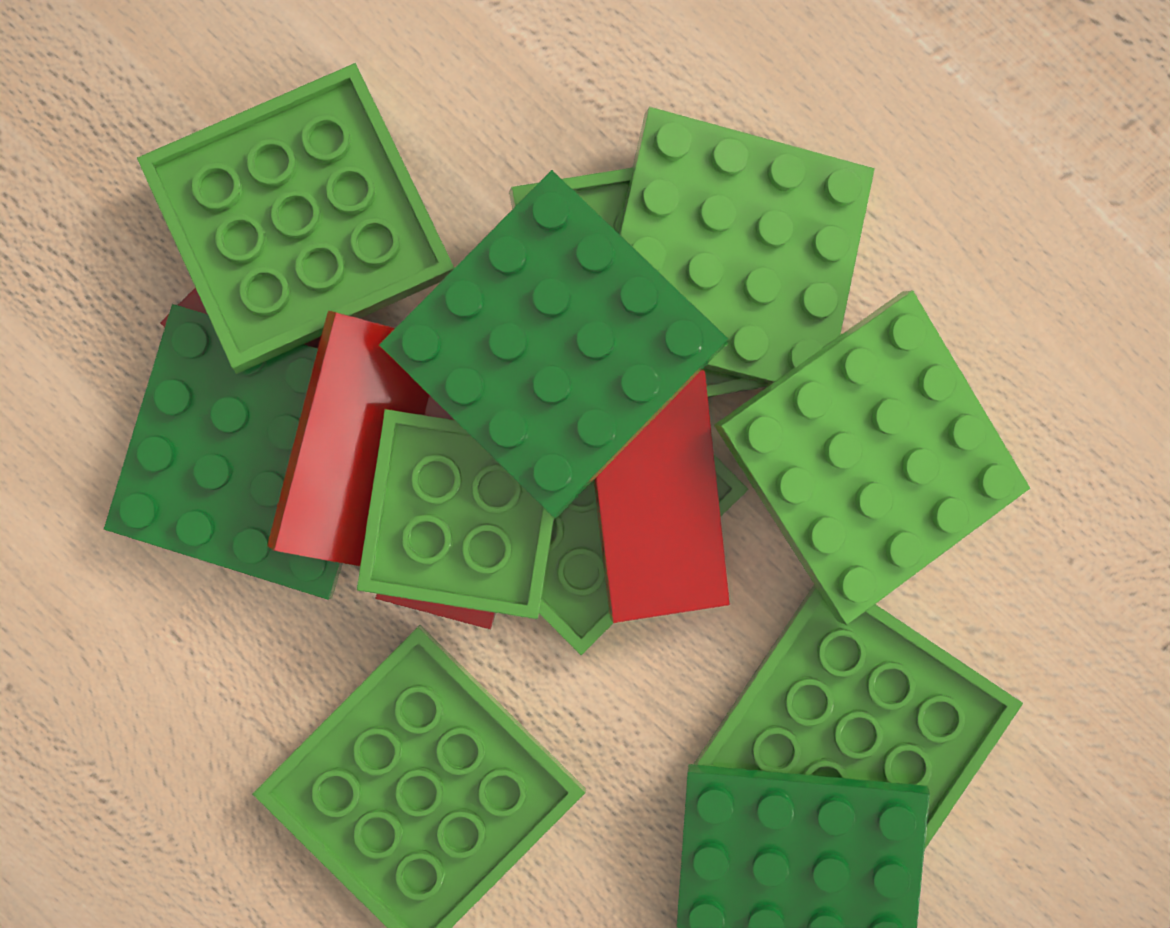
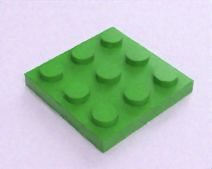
M385 409L357 591L538 619L554 517L455 420Z

